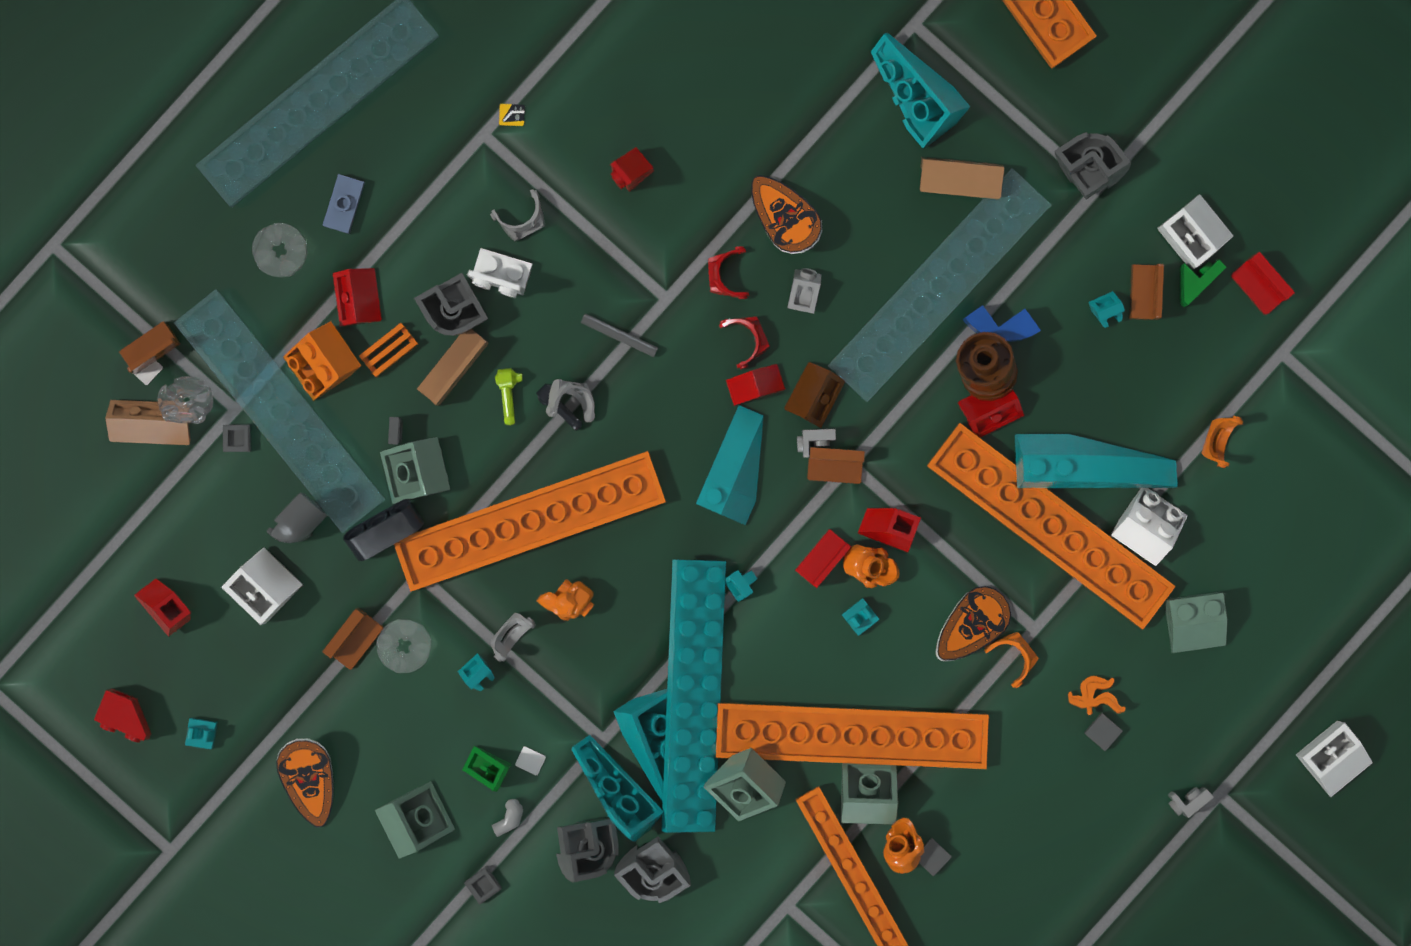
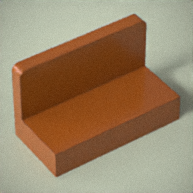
M1164 264L1132 265L1129 319L1158 320L1162 317Z
M163 321L120 350L119 353L128 364V371L137 374L180 345V342L167 323Z
M810 447L807 479L860 484L865 451Z
M357 608L322 652L329 658L334 657L348 669H353L382 632L383 626L360 608Z

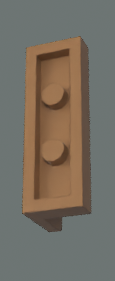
M922 157L921 192L991 199L1001 198L1004 174L1003 165Z
M472 329L460 334L417 390L429 398L435 405L440 406L489 343Z
M110 400L105 418L109 441L189 445L191 441L189 431L192 415L191 403Z

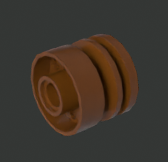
M990 332L977 333L963 341L957 352L956 363L963 385L970 395L979 400L993 401L1001 399L1010 393L1017 383L1018 369L1009 343L1003 337Z

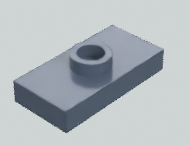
M338 174L322 226L350 234L365 182Z

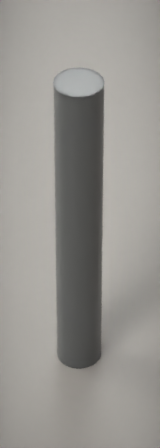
M586 313L582 318V324L652 357L655 356L658 347Z

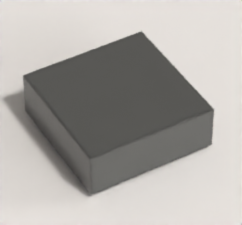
M389 417L388 444L401 445L403 419L400 417Z
M223 425V452H252L251 425Z
M1100 713L1084 734L1106 751L1123 731L1103 713Z
M931 837L924 845V853L921 855L919 863L934 876L952 856Z
M487 866L464 882L479 905L502 889V886Z

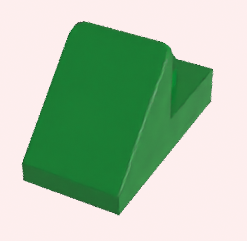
M1220 260L1213 263L1208 261L1197 271L1200 274L1198 277L1185 263L1180 265V304L1183 307L1188 306L1226 266Z

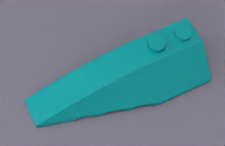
M1015 434L1017 488L1178 487L1176 460L1071 434Z

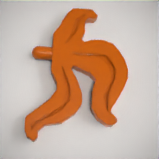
M1090 676L1081 683L1080 691L1082 696H1073L1071 691L1068 693L1069 703L1081 709L1087 708L1088 715H1092V707H1098L1101 704L1108 705L1117 714L1125 712L1126 709L1118 704L1117 698L1109 692H1104L1093 698L1097 689H1110L1114 684V678L1108 681L1097 676Z

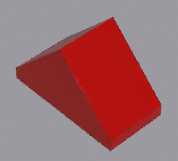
M777 364L755 369L726 380L734 406L785 390Z

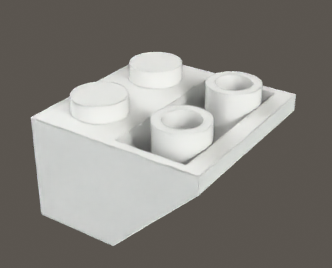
M1200 194L1157 228L1191 270L1197 268L1233 237L1232 233Z
M1141 488L1120 517L1111 536L1156 566L1173 548L1188 516L1179 508L1161 498L1156 492L1148 488Z
M263 547L241 566L222 588L260 625H263L280 610L303 584Z
M1340 721L1333 723L1296 754L1330 797L1373 763L1362 743L1348 726Z

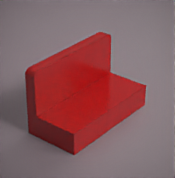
M1260 252L1251 256L1231 274L1233 280L1264 315L1270 313L1282 301L1287 300L1295 293Z
M347 269L333 273L340 327L381 321L375 269Z
M1013 389L1003 398L993 401L979 400L970 395L958 402L960 409L967 418L971 432L979 438L1024 416L1020 401Z
M828 529L795 571L817 588L851 546L832 530Z

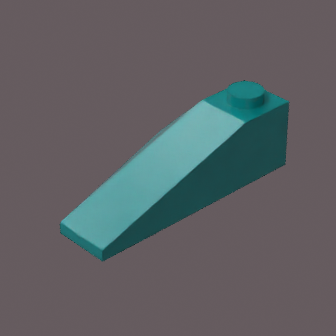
M884 33L872 49L871 54L883 80L889 82L895 95L892 99L895 105H899L905 119L902 121L906 129L923 149L955 126L970 108V105L949 82L889 33Z
M740 405L738 406L696 502L697 505L746 525L756 502L763 415Z
M667 689L634 698L613 711L623 737L662 803Z
M591 735L574 745L571 750L610 820L633 842L649 832L664 811Z

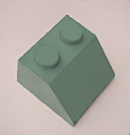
M438 437L410 442L380 452L392 504H396L403 499L412 500L450 490Z
M1213 592L1171 598L1164 601L1172 653L1226 646L1227 614L1223 593Z
M752 748L732 755L705 783L704 788L734 818L741 821L778 806L786 781Z
M842 763L841 823H895L898 808L896 765Z
M431 781L375 810L399 859L419 851L455 830Z

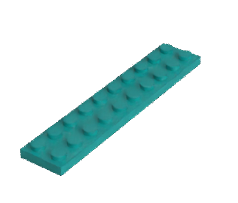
M675 559L672 561L662 806L664 813L662 814L661 830L666 833L715 832L716 799L704 788V785L718 770L716 738L718 703H720L726 561Z

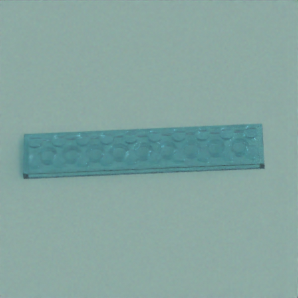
M395 0L198 162L196 167L232 208L436 40L439 35L410 0Z
M1012 168L1003 177L1001 198H984L831 361L828 367L841 377L865 402H868L1044 214L1051 204Z
M217 289L174 322L343 534L386 500Z

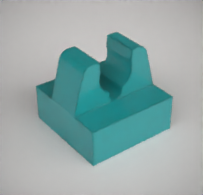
M1113 291L1088 302L1092 313L1104 328L1109 327L1107 319L1113 316L1118 322L1122 321V312L1125 309L1122 301Z
M737 570L725 578V584L739 602L753 593L749 585L758 578L752 570L743 576Z
M863 598L841 614L858 636L880 620Z
M478 653L458 671L465 684L471 689L474 688L478 691L484 689L480 681L485 677H488L491 681L495 678L485 660Z
M189 718L185 745L214 749L218 722Z

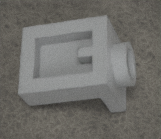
M808 268L796 269L788 308L814 314L822 275Z
M835 429L802 430V436H797V451L803 452V458H808L809 441H814V446H830V441L836 440Z
M1195 787L1185 795L1186 800L1184 802L1181 801L1176 793L1171 791L1168 796L1172 801L1168 804L1178 816L1183 813L1184 816L1189 818L1214 797L1206 788L1198 789V787Z

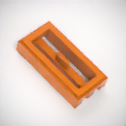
M400 323L360 354L359 357L377 378L416 347L418 343L406 327ZM402 331L403 335L373 359H368L372 353ZM406 339L410 341L407 346L376 369L374 365Z

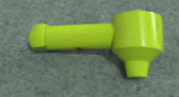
M512 368L498 369L495 381L502 393L504 423L510 426L515 423L512 388H514L516 383L523 381L522 373H516Z

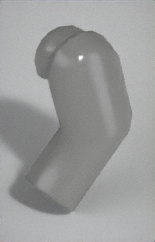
M510 799L506 802L505 818L492 825L497 837L519 826L523 807L517 799Z

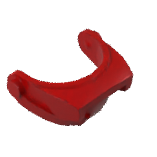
M744 246L735 247V250L708 258L711 293L747 299L749 292H733L722 283L719 274L720 266L727 257L733 254L746 253Z
M757 316L725 319L719 324L720 328L731 324L744 325L751 330L755 337L756 347L754 353L748 360L736 365L740 370L748 367L747 363L758 358L770 348Z

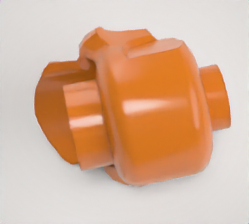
M856 544L844 556L843 568L845 573L858 579L866 588H874L878 584L888 586L896 582L900 574L896 562L888 558L889 554L882 547L870 548Z
M568 579L562 583L555 594L547 592L537 599L541 606L566 621L575 619L580 614L585 617L595 605L591 602L594 593L581 581L571 583Z
M901 818L893 823L892 828L886 834L887 843L883 852L890 869L896 873L904 874L913 871L918 866L921 855L924 853V844L922 838L917 834L913 823L908 818Z

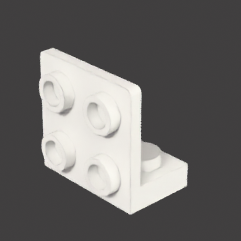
M480 248L474 271L469 270L468 276L477 287L490 290L491 286L499 288L498 291L501 294L516 298L517 294L524 295L533 264Z

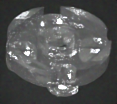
M285 223L270 225L260 230L254 238L252 245L254 259L259 269L270 276L277 278L293 276L302 268L307 258V242L302 234L291 225ZM284 243V249L287 250L286 255L276 258V252L273 251V247Z
M185 376L176 378L174 383L168 387L166 384L162 386L157 396L159 410L166 422L199 424L205 421L206 415L213 407L211 388L205 386L204 381L196 377ZM185 398H190V401L181 402L184 401Z
M399 619L389 623L383 628L377 639V653L381 662L396 673L416 671L427 662L431 652V637L423 625L412 620ZM401 638L404 641L409 640L412 644L408 647L410 652L407 654L404 651L399 652L397 649L400 645L398 641Z

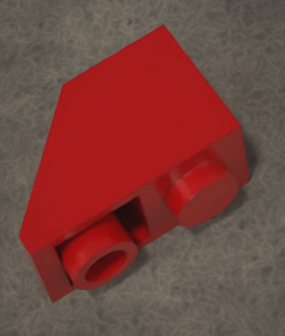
M637 147L610 164L612 169L610 175L613 181L621 190L626 187L629 192L654 172L653 166Z
M867 508L858 534L909 552L921 517L896 508Z
M154 579L134 595L168 637L190 621V610L171 589L157 579Z
M113 688L105 691L94 721L101 723L99 727L109 732L119 730L126 733L125 738L140 743L141 740L150 739L152 733L137 698Z

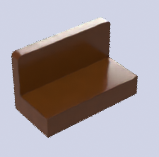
M808 362L785 406V410L821 428L846 380L830 370Z

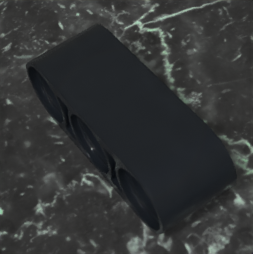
M403 499L351 528L343 536V540L357 560L364 561L418 531L423 526L424 520L409 499Z

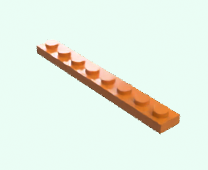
M817 786L796 798L797 804L877 946H908L820 787Z

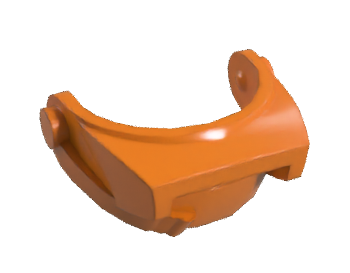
M1233 416V418L1214 419L1211 422L1202 455L1217 462L1218 467H1229L1230 463L1224 460L1225 447L1233 429L1243 424L1242 418Z
M1015 632L984 647V651L988 653L998 645L1008 644L1015 646L1021 652L1024 658V669L1021 676L1011 684L1013 688H1018L1023 684L1022 680L1027 676L1039 657L1020 633Z

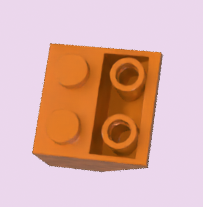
M331 321L309 332L283 356L289 368L294 372L313 401L343 382L361 367V364Z

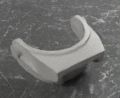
M530 190L531 196L535 200L534 214L529 221L522 225L512 226L505 224L499 219L495 209L491 211L490 215L493 221L497 220L507 235L515 242L545 227L539 200L540 196L537 190Z
M560 379L554 380L550 389L549 404L546 408L548 416L555 417L560 398L564 393L576 397L580 402L584 412V420L592 422L595 418L594 400L587 384L562 381Z
M514 613L491 639V647L495 653L494 657L499 662H504L514 644L527 630L535 627V622L530 617L526 619L522 615ZM513 625H515V626L507 633V635L504 637L503 641L501 642V640H502L503 636L505 635V633H506Z

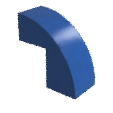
M983 305L963 319L974 332L996 333L1007 342L1020 341L1041 331L1026 309H1023L999 327Z

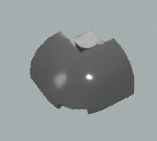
M1085 132L1055 150L1056 159L1064 174L1071 183L1075 184L1086 200L1106 186L1110 188L1127 173L1131 165L1130 160L1111 137L1098 133L1087 134Z
M462 273L414 298L427 322L435 331L443 335H459L488 320L487 315Z
M299 493L274 520L278 523L275 528H269L266 532L279 542L297 543L305 541L313 535L311 532L326 518L327 514L316 500H311L305 493Z
M610 818L584 820L575 824L557 827L561 853L556 855L559 867L567 880L578 882L600 877L607 873V870L613 864L615 856L618 855L619 848L616 825Z
M659 836L641 848L638 845L632 848L620 860L614 872V876L638 901L641 898L661 903L674 897L691 884L688 870L676 850L672 852Z

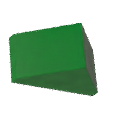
M474 746L462 770L497 792L512 764Z

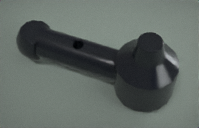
M544 384L536 392L538 400L543 405L548 406L552 384ZM559 401L557 413L575 431L580 430L583 423Z

